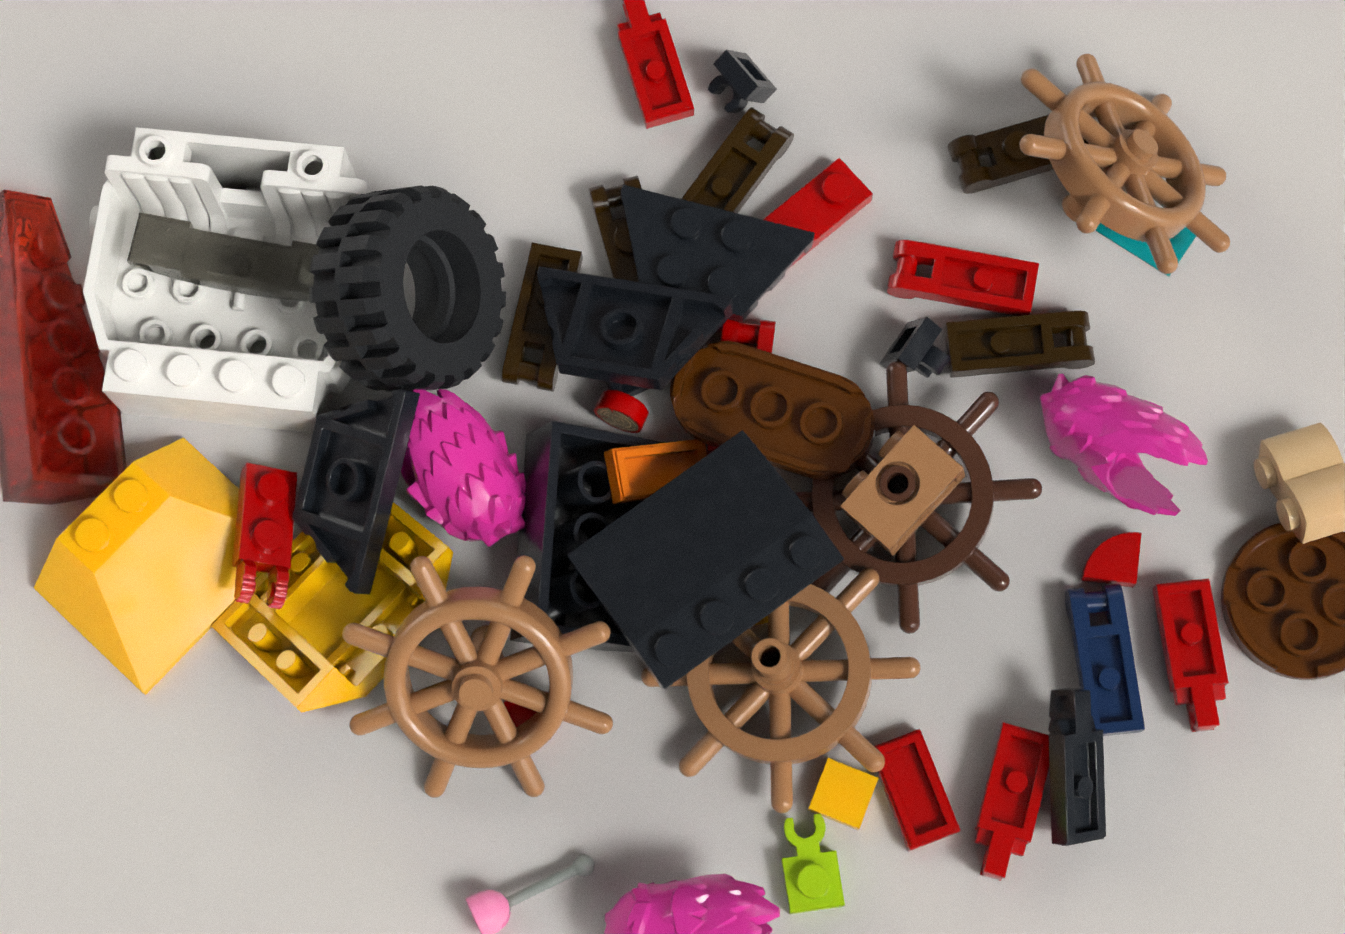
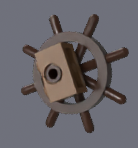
M894 361L886 369L888 406L872 410L876 424L875 437L889 432V439L878 453L883 459L878 461L872 454L868 453L866 458L856 467L859 473L848 483L845 489L836 490L839 478L836 477L832 479H813L812 491L794 493L809 511L814 513L818 523L845 559L811 584L830 593L850 570L859 574L863 569L872 568L879 574V584L897 587L899 627L904 633L912 634L920 627L918 589L920 585L940 580L965 565L994 591L1001 592L1008 588L1010 584L1008 574L978 548L989 529L994 502L1036 499L1042 493V484L1035 478L992 480L987 459L972 436L998 408L999 399L995 393H982L956 422L952 418L933 409L909 405L907 368L903 363ZM925 434L931 435L939 439L936 444ZM955 454L962 460L971 482H961L965 477L964 468L953 459ZM971 503L968 518L960 532L935 511L939 505ZM843 510L849 518L860 526L850 539L844 533L836 511ZM921 526L945 548L931 557L917 561L915 531ZM877 542L892 556L895 554L896 563L875 558L866 552Z

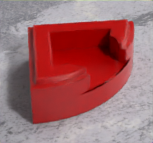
M1122 533L1101 543L1086 561L1080 580L1110 585L1120 584L1124 587L1133 588L1137 584L1142 533Z

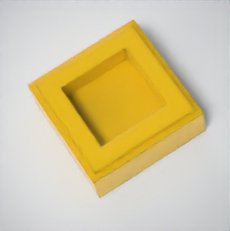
M828 758L808 811L816 814L820 813L823 817L859 830L879 778Z

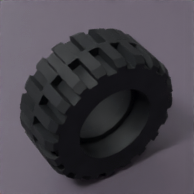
M420 185L360 194L351 198L345 206H340L328 221L330 226L324 227L316 242L320 250L318 255H314L311 258L309 273L314 274V286L309 287L310 303H315L317 316L313 317L317 332L325 335L327 342L324 344V347L334 361H342L339 367L353 380H358L364 387L369 389L392 392L398 389L408 391L413 389L437 390L457 386L463 380L469 379L482 366L481 362H485L496 346L492 342L493 338L501 333L504 320L500 318L501 308L506 306V292H503L501 287V278L505 277L503 263L498 262L496 258L497 244L492 235L486 234L484 227L487 224L476 211L469 210L470 205L455 193L451 194L444 188L433 185L425 187ZM406 261L411 270L415 286L413 318L407 308L404 295L403 278Z

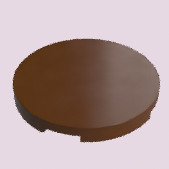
M1280 522L1266 527L1253 535L1239 548L1231 559L1221 588V605L1224 620L1238 647L1247 657L1263 669L1281 677L1295 680L1324 679L1345 670V532H1339L1302 544L1292 530L1286 531Z

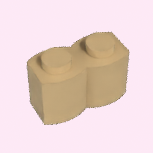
M1320 422L1261 440L1259 457L1254 460V471L1260 486L1263 489H1270L1277 499L1276 510L1283 528L1286 531L1292 530L1302 544L1345 531V463L1328 429Z

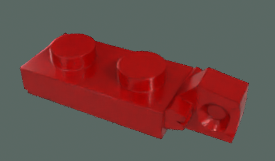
M623 0L624 4H622L627 22L617 24L618 40L646 129L694 116V105L666 18L662 19L660 12L649 15L644 0Z
M1207 578L1156 584L1152 590L1170 692L1173 693L1175 705L1186 704L1191 732L1214 730L1216 726L1220 725L1216 701L1226 699L1225 685L1229 681L1210 580Z
M1005 722L1000 726L975 826L977 833L974 843L986 846L979 875L1001 881L1006 876L1010 855L1024 856L1026 845L1032 840L1049 770V736L1047 734Z

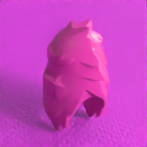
M1063 373L1058 374L1052 391L1040 397L1044 426L1050 442L1049 448L1051 452L1061 459L1071 461L1078 467L1077 469L1084 478V481L1103 492H1108L1127 507L1139 509L1152 515L1176 516L1181 510L1171 500L1173 494L1153 478L1154 476L1145 468L1138 453H1146L1158 459L1162 458L1183 466H1188L1189 462L1207 465V455L1198 437L1185 423L1163 412L1162 406L1128 395L1125 389L1116 385L1096 382L1093 376L1084 375L1069 382Z
M413 389L412 391L420 393L401 469V475L409 486L406 488L407 494L425 508L426 516L444 528L449 535L460 540L469 542L483 541L487 546H492L504 536L523 529L525 521L522 513L525 508L526 496L524 493L526 480L524 472L519 473L516 453L509 454L504 432L501 430L494 431L478 411L453 392L439 389L437 390L438 396L426 390Z
M725 873L702 875L680 881L673 880L663 884H655L654 882L649 884L638 883L636 888H632V890L624 894L614 907L605 913L606 928L604 934H770L773 929L767 922L780 917V909L762 897L765 895L763 887L735 880L732 876Z

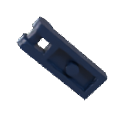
M1103 585L1102 591L1086 593L1083 588L1066 589L1065 606L1070 621L1080 689L1090 690L1091 716L1093 717L1095 728L1103 730V736L1144 731L1145 724L1121 585ZM1104 612L1108 625L1091 626L1089 613Z

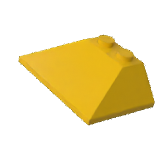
M184 437L133 461L56 538L34 589L146 695L212 628L211 625L235 601L236 567H233L232 564L239 488ZM256 571L255 580L262 572Z
M393 502L370 595L350 592L345 586L348 577L337 563H327L316 549L314 539L310 535H305L302 531L292 541L291 568L288 570V589L282 608L275 609L267 606L266 593L269 573L262 572L255 580L256 587L250 602L246 604L234 601L211 627L301 713L363 698L384 678L387 658L346 643L342 636L344 627L350 623H358L395 636L404 619L416 607L426 601L411 573L410 564L412 560L419 556L430 559L446 590L453 551Z

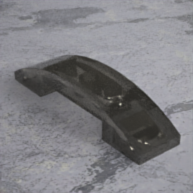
M139 212L127 262L130 265L147 271L210 288L266 298L310 301L309 287L314 286V274L309 273L311 258L314 255H318L320 248L316 244L295 240L292 241L291 246L203 231L194 229L190 221Z

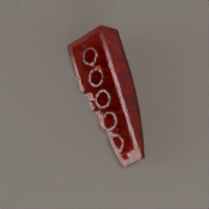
M5 189L0 192V475L3 502L54 505L97 497L127 468L121 412L102 391L105 370L99 356L101 351L98 348L95 333L90 330L83 310V306L86 304L81 284L74 282L67 263L72 257L52 199L50 197Z

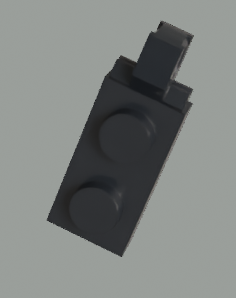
M1077 688L1051 690L1049 717L1051 720L1048 736L1052 844L1069 846L1104 839L1106 837L1103 730L1095 728L1094 720L1091 716L1090 690Z

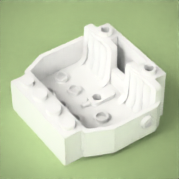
M136 127L131 157L120 155L107 156L104 173L108 180L102 186L99 206L92 208L89 220V229L93 240L83 294L98 348L108 359L102 391L123 414L313 433L317 415L330 411L333 392L342 393L351 377L339 367L342 361H334L324 347V344L327 342L325 335L317 332L313 317L317 316L315 303H310L309 287L314 286V274L309 273L311 258L319 253L320 248L316 245V242L324 227L330 226L328 221L340 206H345L351 198L360 194L371 193L368 183L356 177L344 147ZM244 266L253 267L250 276L246 278L237 277L240 268ZM204 337H216L213 346L207 349L200 348V342ZM256 341H265L267 343L263 352L259 354L250 353V348Z

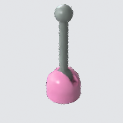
M579 855L575 858L573 865L508 897L494 890H485L466 898L465 900L480 933L495 934L505 927L509 921L512 906L576 875L583 877L590 875L595 867L594 860L588 855Z

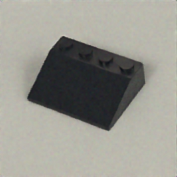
M551 421L526 434L524 475L526 480L524 494L526 499L525 508L522 513L525 527L519 530L517 558L523 555L531 557L536 564V569L524 598L543 610L554 621L562 634L597 621L605 622L611 632L609 639L587 650L635 652L567 555L642 502L613 504L604 452L613 448L665 442ZM511 629L510 641L531 644L524 636Z
M743 430L567 555L661 689L668 688L845 560L813 514Z

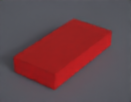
M915 730L874 746L885 758L884 767L877 773L908 852L959 833L961 829L921 730Z

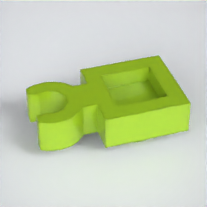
M820 813L813 815L815 832L808 838H802L795 833L793 818H786L784 823V836L787 842L796 848L797 855L782 858L781 860L790 915L845 906L837 852L835 850L820 853L819 844L826 831L825 821Z

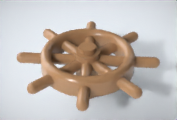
M1082 54L1077 59L1076 66L1083 84L1071 90L1067 95L1038 70L1027 69L1023 72L1021 76L1022 85L1046 105L1051 112L1045 122L1044 136L1035 134L1023 136L1019 144L1020 150L1025 155L1050 160L1058 178L1070 193L1062 200L1063 210L1071 220L1076 222L1079 231L1086 234L1092 233L1102 223L1125 237L1147 242L1158 270L1164 274L1173 273L1178 267V259L1169 239L1175 237L1185 227L1214 252L1222 253L1229 248V236L1200 212L1205 200L1206 185H1222L1226 180V172L1219 166L1200 163L1190 142L1178 126L1167 116L1172 106V101L1168 95L1158 94L1150 102L1125 87L1106 83L1096 58L1091 54ZM1154 200L1157 203H1159L1163 208L1156 207Z
M523 555L514 561L503 590L490 587H463L449 591L445 590L430 559L424 556L416 557L410 564V570L426 601L416 607L404 619L395 636L358 623H350L343 629L342 636L346 643L387 658L384 669V690L387 703L354 715L349 723L351 732L362 736L397 723L409 740L424 752L435 757L424 784L425 793L430 797L437 798L445 792L455 765L468 768H494L508 764L511 765L524 792L530 797H538L543 793L545 784L530 755L538 751L554 736L563 721L598 734H606L613 727V720L609 714L570 700L573 685L571 655L606 642L610 637V628L605 622L597 621L562 634L554 621L543 610L524 598L536 569L534 560L529 556ZM485 620L490 621L489 625L477 627L469 637L462 621ZM440 628L455 658L421 647L418 644L430 633ZM511 629L520 633L533 645L506 657L502 653ZM546 665L549 675V691H543L511 678ZM409 666L447 680L414 692L410 680ZM502 699L534 710L536 713L526 722L515 727ZM453 700L457 701L448 726L439 722L427 712ZM477 711L484 712L494 734L478 735L469 733Z
M872 568L863 569L836 598L823 589L810 584L768 614L767 639L761 640L748 629L732 641L752 662L713 663L715 656L713 654L670 685L688 686L693 707L699 719L708 729V732L680 760L679 770L682 775L686 777L697 775L725 746L743 758L770 765L771 806L778 813H786L793 805L792 764L817 758L840 744L868 771L878 772L884 767L885 758L883 754L857 731L855 726L866 708L872 680L915 678L920 673L921 666L914 657L871 658L863 632L851 612L878 585L879 574ZM789 606L806 609L818 615L790 645ZM834 630L838 633L844 643L848 659L807 660ZM644 668L641 673L642 682L648 687H660L648 669ZM847 681V685L840 703L834 709L806 682ZM753 684L725 714L722 713L716 701L712 685ZM791 698L819 724L814 730L792 738ZM769 699L770 739L760 738L742 731V726Z

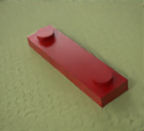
M838 158L763 220L814 232L813 245L808 251L810 252L872 201L873 193ZM803 252L802 255L792 265H794L806 254Z

